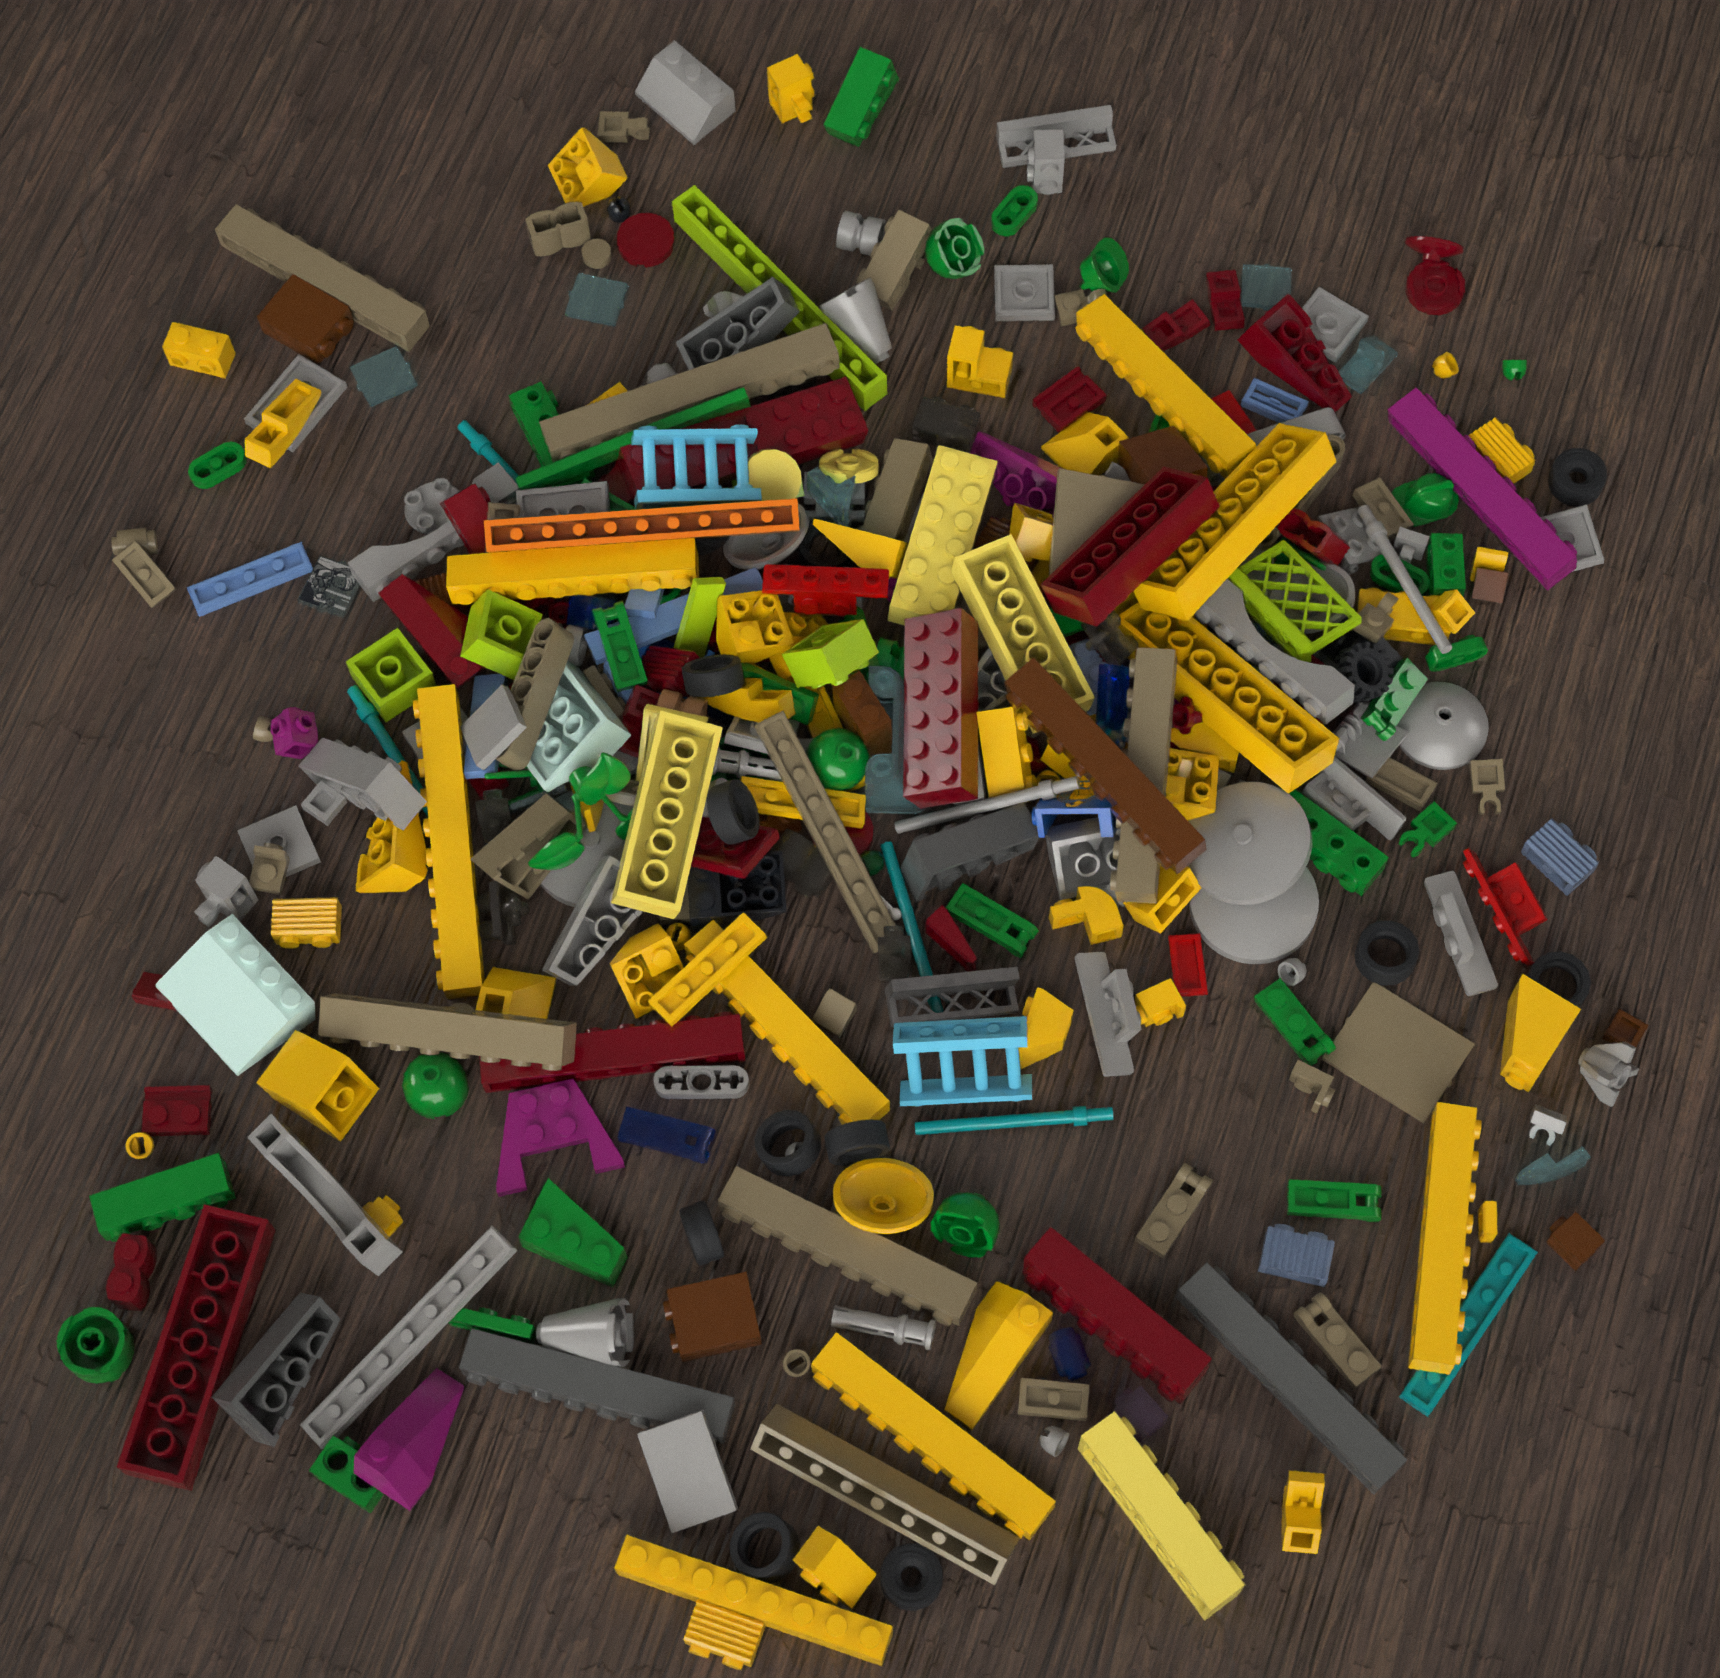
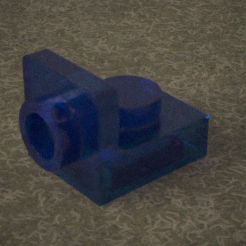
M583 595L570 596L566 625L597 629L592 609L602 607V609L611 608L613 603L617 602L616 600ZM614 620L607 621V625L614 623Z

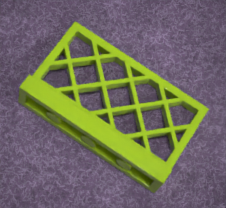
M1282 540L1240 566L1227 578L1243 592L1247 613L1289 656L1310 663L1312 654L1362 623V617L1285 540ZM1282 552L1290 559L1289 565L1272 564V559ZM1253 570L1266 571L1264 581L1252 580L1247 574ZM1270 572L1288 573L1287 581H1269ZM1292 574L1306 575L1309 578V584L1291 583ZM1267 589L1285 591L1284 599H1269L1266 595ZM1289 591L1307 593L1306 602L1288 601ZM1311 593L1325 594L1329 598L1328 604L1310 603ZM1286 609L1304 610L1303 620L1289 619L1285 615ZM1308 611L1327 612L1325 622L1307 620ZM1331 613L1345 614L1349 619L1344 623H1331L1330 615ZM1315 629L1324 630L1323 636L1311 642L1305 635V630Z

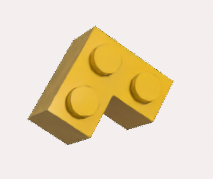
M955 325L947 355V387L1005 398L1012 372L1013 352L999 347H984L985 331L978 330L972 326L961 327Z

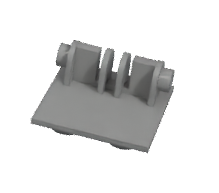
M1359 507L1317 517L1320 522L1330 527L1349 544V550L1339 563L1341 568L1347 571L1349 575L1359 569L1357 564L1372 561L1376 556L1382 554L1376 542H1372L1365 531L1367 527L1357 512Z
M1357 702L1333 731L1339 738L1335 757L1373 778L1409 732L1396 726L1395 733L1388 740L1382 741L1375 734L1376 730L1372 725L1367 726L1361 719V716L1371 702Z

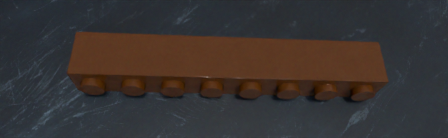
M1034 657L1004 682L1007 690L1005 697L1016 710L1019 708L1023 709L1028 715L1026 720L1036 732L1042 730L1049 737L1047 742L1058 755L1062 752L1070 760L1068 765L1072 771L1080 778L1084 775L1092 783L1089 787L1096 797L1101 801L1104 798L1107 799L1113 806L1111 811L1121 823L1127 821L1135 829L1132 831L1134 837L1144 847L1149 844L1156 852L1154 854L1155 859L1165 870L1171 868L1176 874H1179L1207 850L1205 838Z

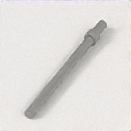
M1362 505L1358 508L1357 512L1367 527L1365 531L1372 542H1376L1442 654L1449 652L1452 649V645L1387 538L1388 532L1381 521H1377L1368 505Z
M1077 776L1053 781L1052 779L1041 781L1038 783V786L895 821V829L899 834L1042 798L1043 801L1053 799L1059 793L1080 789V782Z

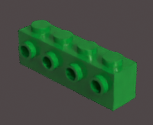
M538 382L508 396L512 412L539 464L543 467L553 463L544 441L539 422L559 414L556 410L558 403L552 390L546 391L542 382ZM594 470L551 487L582 484L585 478L592 482V478L595 477Z
M1293 790L1289 794L1300 804L1310 824L1312 832L1310 859L1313 861V864L1325 874L1330 873L1337 878L1344 889L1351 893L1356 892L1362 897L1385 869L1389 857L1300 792Z
M220 1153L89 1195L98 1232L106 1241L111 1240L112 1242H117L122 1233L130 1234L142 1229L144 1231H152L162 1227L163 1222L175 1218L176 1220H185L193 1217L196 1211L203 1209L204 1204L221 1208L226 1206L229 1200L236 1198L227 1164Z

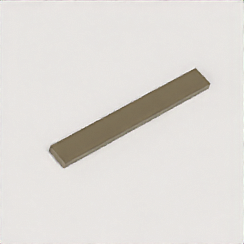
M784 711L755 724L754 728L872 953L874 954L903 939Z

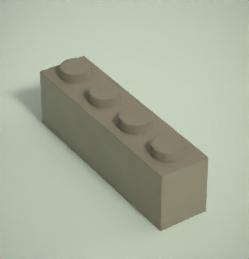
M893 439L891 448L887 449L884 454L881 475L878 474L875 479L873 498L867 502L864 524L859 526L858 530L900 541L905 540L933 463L928 444Z

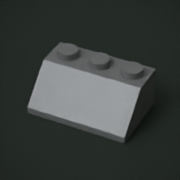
M675 40L653 57L635 90L637 97L693 145L736 111L734 90Z
M1098 817L1056 825L1049 829L1046 835L1048 856L1060 900L1076 897L1077 888L1081 886H1091L1101 890L1110 886L1111 871H1117L1118 860L1113 859L1114 840H1120L1121 829L1117 830L1114 837H1101Z

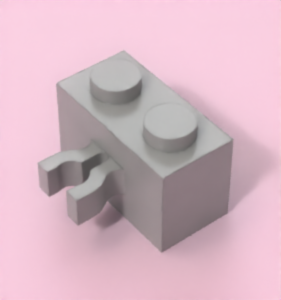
M217 856L211 862H207L201 867L195 879L207 900L194 913L199 916V921L208 927L214 923L220 912L227 917L233 914L241 921L258 901L246 876Z

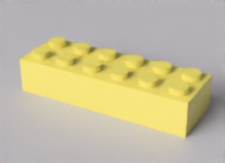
M938 445L891 599L887 621L905 626V619L956 609L961 591L951 573L955 557L974 548L998 461Z
M1012 534L955 557L951 573L974 619L978 621V627L1005 680L1034 657L1085 712L1089 711L1095 697ZM1028 723L1032 734L1037 733Z
M661 710L656 716L612 895V904L674 919L681 911L723 727Z
M1114 1411L1081 1435L1078 1450L1205 1621L1239 1595L1245 1586L1242 1582L1244 1575L1233 1560L1227 1562L1219 1550L1222 1549V1545L1211 1531L1206 1533L1200 1526L1198 1521L1201 1518L1192 1504L1189 1502L1184 1504L1176 1494L1179 1488L1168 1473L1162 1475L1155 1466L1157 1459L1147 1445L1141 1447L1133 1435L1136 1434V1431L1130 1421L1125 1416L1119 1418Z

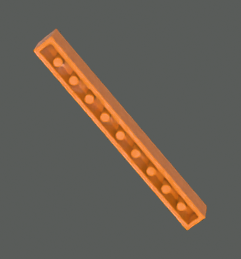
M797 498L484 520L486 552L488 553L800 531Z

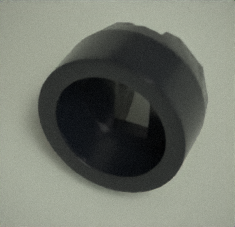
M621 196L610 199L607 205L608 217L614 222H624L631 214L629 202ZM620 205L623 211L620 212L617 206Z

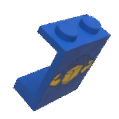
M1079 781L1080 789L1059 793L1056 798L1045 801L1040 798L1036 807L1032 809V823L1034 826H1037L1038 837L1045 838L1058 814H1098L1101 837H1114L1118 829H1116V817L1111 811L1113 806L1106 798L1101 801L1096 797L1089 787L1092 784L1090 781Z

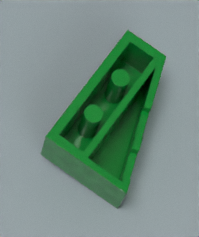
M862 47L859 48L824 123L828 135L858 147L863 140L868 138L872 124L899 81L891 59Z
M548 1178L518 1237L522 1247L613 1288L627 1260L624 1247Z

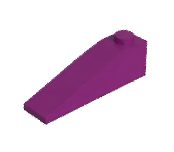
M982 431L978 432L970 454L998 461L992 484L1003 496L1002 500L1007 506H1012V508L1014 503L1053 514L1054 518L1057 472L1061 467Z
M436 1368L375 1429L354 1455V1474L411 1511L432 1483L436 1466L464 1391V1385Z

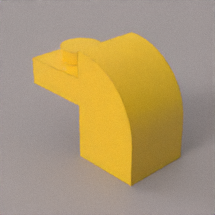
M1091 886L1078 887L1076 900L1063 899L1050 907L1049 920L1052 930L1083 922L1090 945L1122 937L1123 923L1118 907L1112 897L1099 888Z
M1289 1470L1287 1485L1284 1486L1282 1504V1551L1318 1553L1322 1530L1321 1503L1325 1485L1323 1473Z

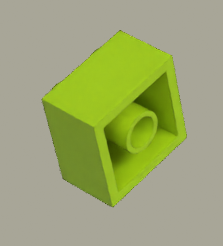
M487 589L470 607L460 657L515 680L535 626L542 620V613Z
M864 619L823 625L784 652L782 656L797 688L811 686L812 689H816L829 683L837 686L846 682L849 679L848 674L867 667L870 664L869 659L878 654L879 651Z
M398 628L346 661L352 679L367 699L372 702L385 722L411 707L413 700H418L417 688L437 686L431 670Z

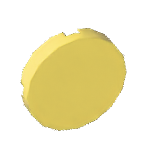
M762 449L748 458L749 484L753 488H761V501L796 498L802 483L801 470L791 456L784 451L776 449Z
M836 449L820 457L819 473L824 479L839 484L863 483L878 476V458L871 452L861 449H852V453H844V449Z

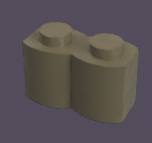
M581 202L565 203L554 211H539L525 219L529 240L535 256H548L558 252L563 247H578L591 239L588 219Z

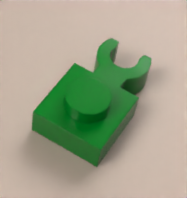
M1433 802L1412 820L1410 826L1415 831L1410 830L1403 833L1398 844L1402 846L1407 841H1413L1416 847H1414L1410 855L1416 857L1422 852L1425 842L1434 847L1455 829L1457 822L1436 802Z

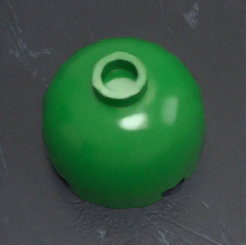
M953 218L940 223L930 232L925 243V256L931 269L939 276L951 280L973 275L980 269L982 265L979 264L980 256L984 255L981 235L972 224L967 225L961 221L963 220L961 218Z
M837 727L825 730L810 742L805 751L825 789L838 791L851 789L862 781L869 768L870 755L868 748L861 738L850 729Z
M440 1052L438 1055L421 1054L408 1064L403 1074L402 1090L408 1105L416 1114L429 1119H435L434 1117L443 1115L447 1117L463 1106L469 1092L468 1077L464 1067L455 1058L450 1057L449 1054Z
M958 1192L947 1197L936 1210L930 1222L931 1231L940 1243L945 1239L948 1243L955 1245L951 1247V1251L966 1257L980 1258L985 1256L988 1250L991 1251L1000 1231L997 1211L984 1196L977 1193Z

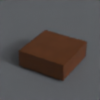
M1477 567L1471 598L1503 603L1508 572Z
M1619 1009L1602 1039L1609 1043L1626 1042L1637 1047L1649 1025Z

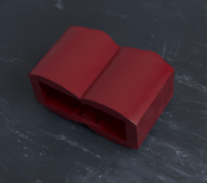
M1293 508L1277 526L1279 532L1302 551L1311 553L1320 561L1338 566L1350 548L1349 544L1330 527L1320 521H1314L1299 509Z
M122 1233L114 1248L115 1267L107 1280V1297L118 1309L142 1311L149 1299L150 1283L148 1278L155 1269L157 1251L146 1236Z

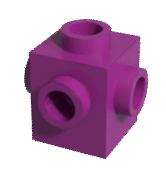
M289 707L270 721L275 755L303 759L319 742L318 728L316 727L313 712L303 711L298 707Z

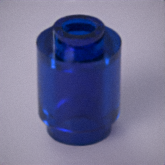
M1067 1327L1048 1336L1050 1341L1048 1348L1061 1378L1067 1377L1069 1381L1086 1376L1088 1374L1086 1369L1092 1364L1080 1334L1075 1333L1073 1327Z

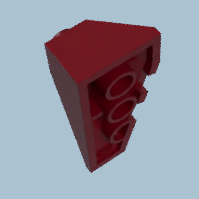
M1288 293L1237 340L1260 365L1320 407L1332 408L1336 412L1352 396L1336 366L1329 364L1323 352L1326 347L1322 340L1317 341L1310 328L1313 325L1310 317Z
M403 574L378 592L379 596L450 684H455L457 690L485 669L481 665L460 657L468 616Z

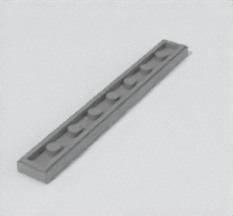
M491 1226L316 1407L300 1426L321 1449L325 1448L333 1435L338 1438L518 1250L494 1226Z

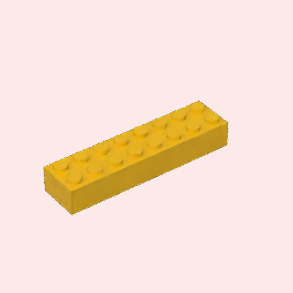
M1278 423L1216 488L1214 494L1220 507L1165 562L1156 568L1147 580L1134 590L1141 609L1188 621L1337 462L1326 432Z
M1139 602L1114 617L1110 644L1129 660L1131 658L1136 659L1137 647L1175 649L1177 671L1174 698L1180 702L1182 697H1190L1193 701V706L1202 713V721L1288 794L1333 763L1339 738L1193 617L1186 621L1141 609Z

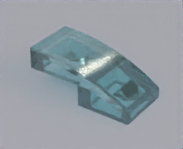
M1583 1146L1558 1163H1555L1547 1153L1522 1169L1515 1178V1181L1518 1185L1551 1182L1583 1168L1591 1156Z

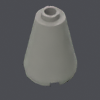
M871 277L819 305L821 311L875 364L890 357L887 351L892 349Z
M616 1298L545 1316L542 1323L537 1325V1342L541 1343L542 1347L616 1367H625L629 1363V1360H624L626 1352H632L634 1344L633 1314L626 1313L624 1305L630 1304L625 1298Z

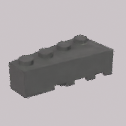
M772 277L676 341V344L688 369L691 370L771 342L800 310L789 288Z
M1023 802L1015 806L999 808L995 813L986 816L978 814L968 822L960 825L956 823L949 824L940 832L929 835V833L921 834L913 839L900 869L903 879L917 903L926 899V891L938 886L941 892L952 887V882L956 881L963 874L967 873L969 878L985 870L992 861L997 866L1034 849L1039 839L1037 826L1033 825L1032 816Z
M300 1292L213 1394L212 1398L254 1441L274 1447L280 1437L277 1434L284 1420L290 1418L295 1408L292 1405L301 1387L305 1388L311 1377L309 1372L316 1358H321L341 1319L321 1297Z

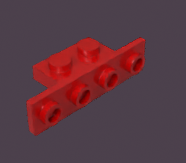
M766 564L764 565L762 593L794 595V613H804L807 615L834 614L837 616L857 615V597L888 598L889 570Z
M1470 848L1463 850L1467 859L1463 861V865L1471 878L1476 877L1481 885L1477 889L1485 905L1491 904L1496 915L1492 919L1501 934L1506 932L1511 942L1507 947L1516 962L1521 960L1527 966L1533 965L1534 961L1520 935L1547 921L1548 918L1519 864L1515 862L1488 877L1477 854Z

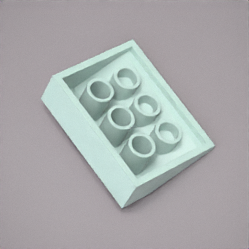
M569 661L566 663L538 741L527 765L538 783L547 792L568 782L570 774L575 769L582 766L593 768L602 752L613 756L631 736L604 699L586 679L582 671Z
M233 914L208 930L156 983V988L172 1002L176 1010L237 1076L287 1041L295 1030L300 1031L315 1020V1002Z

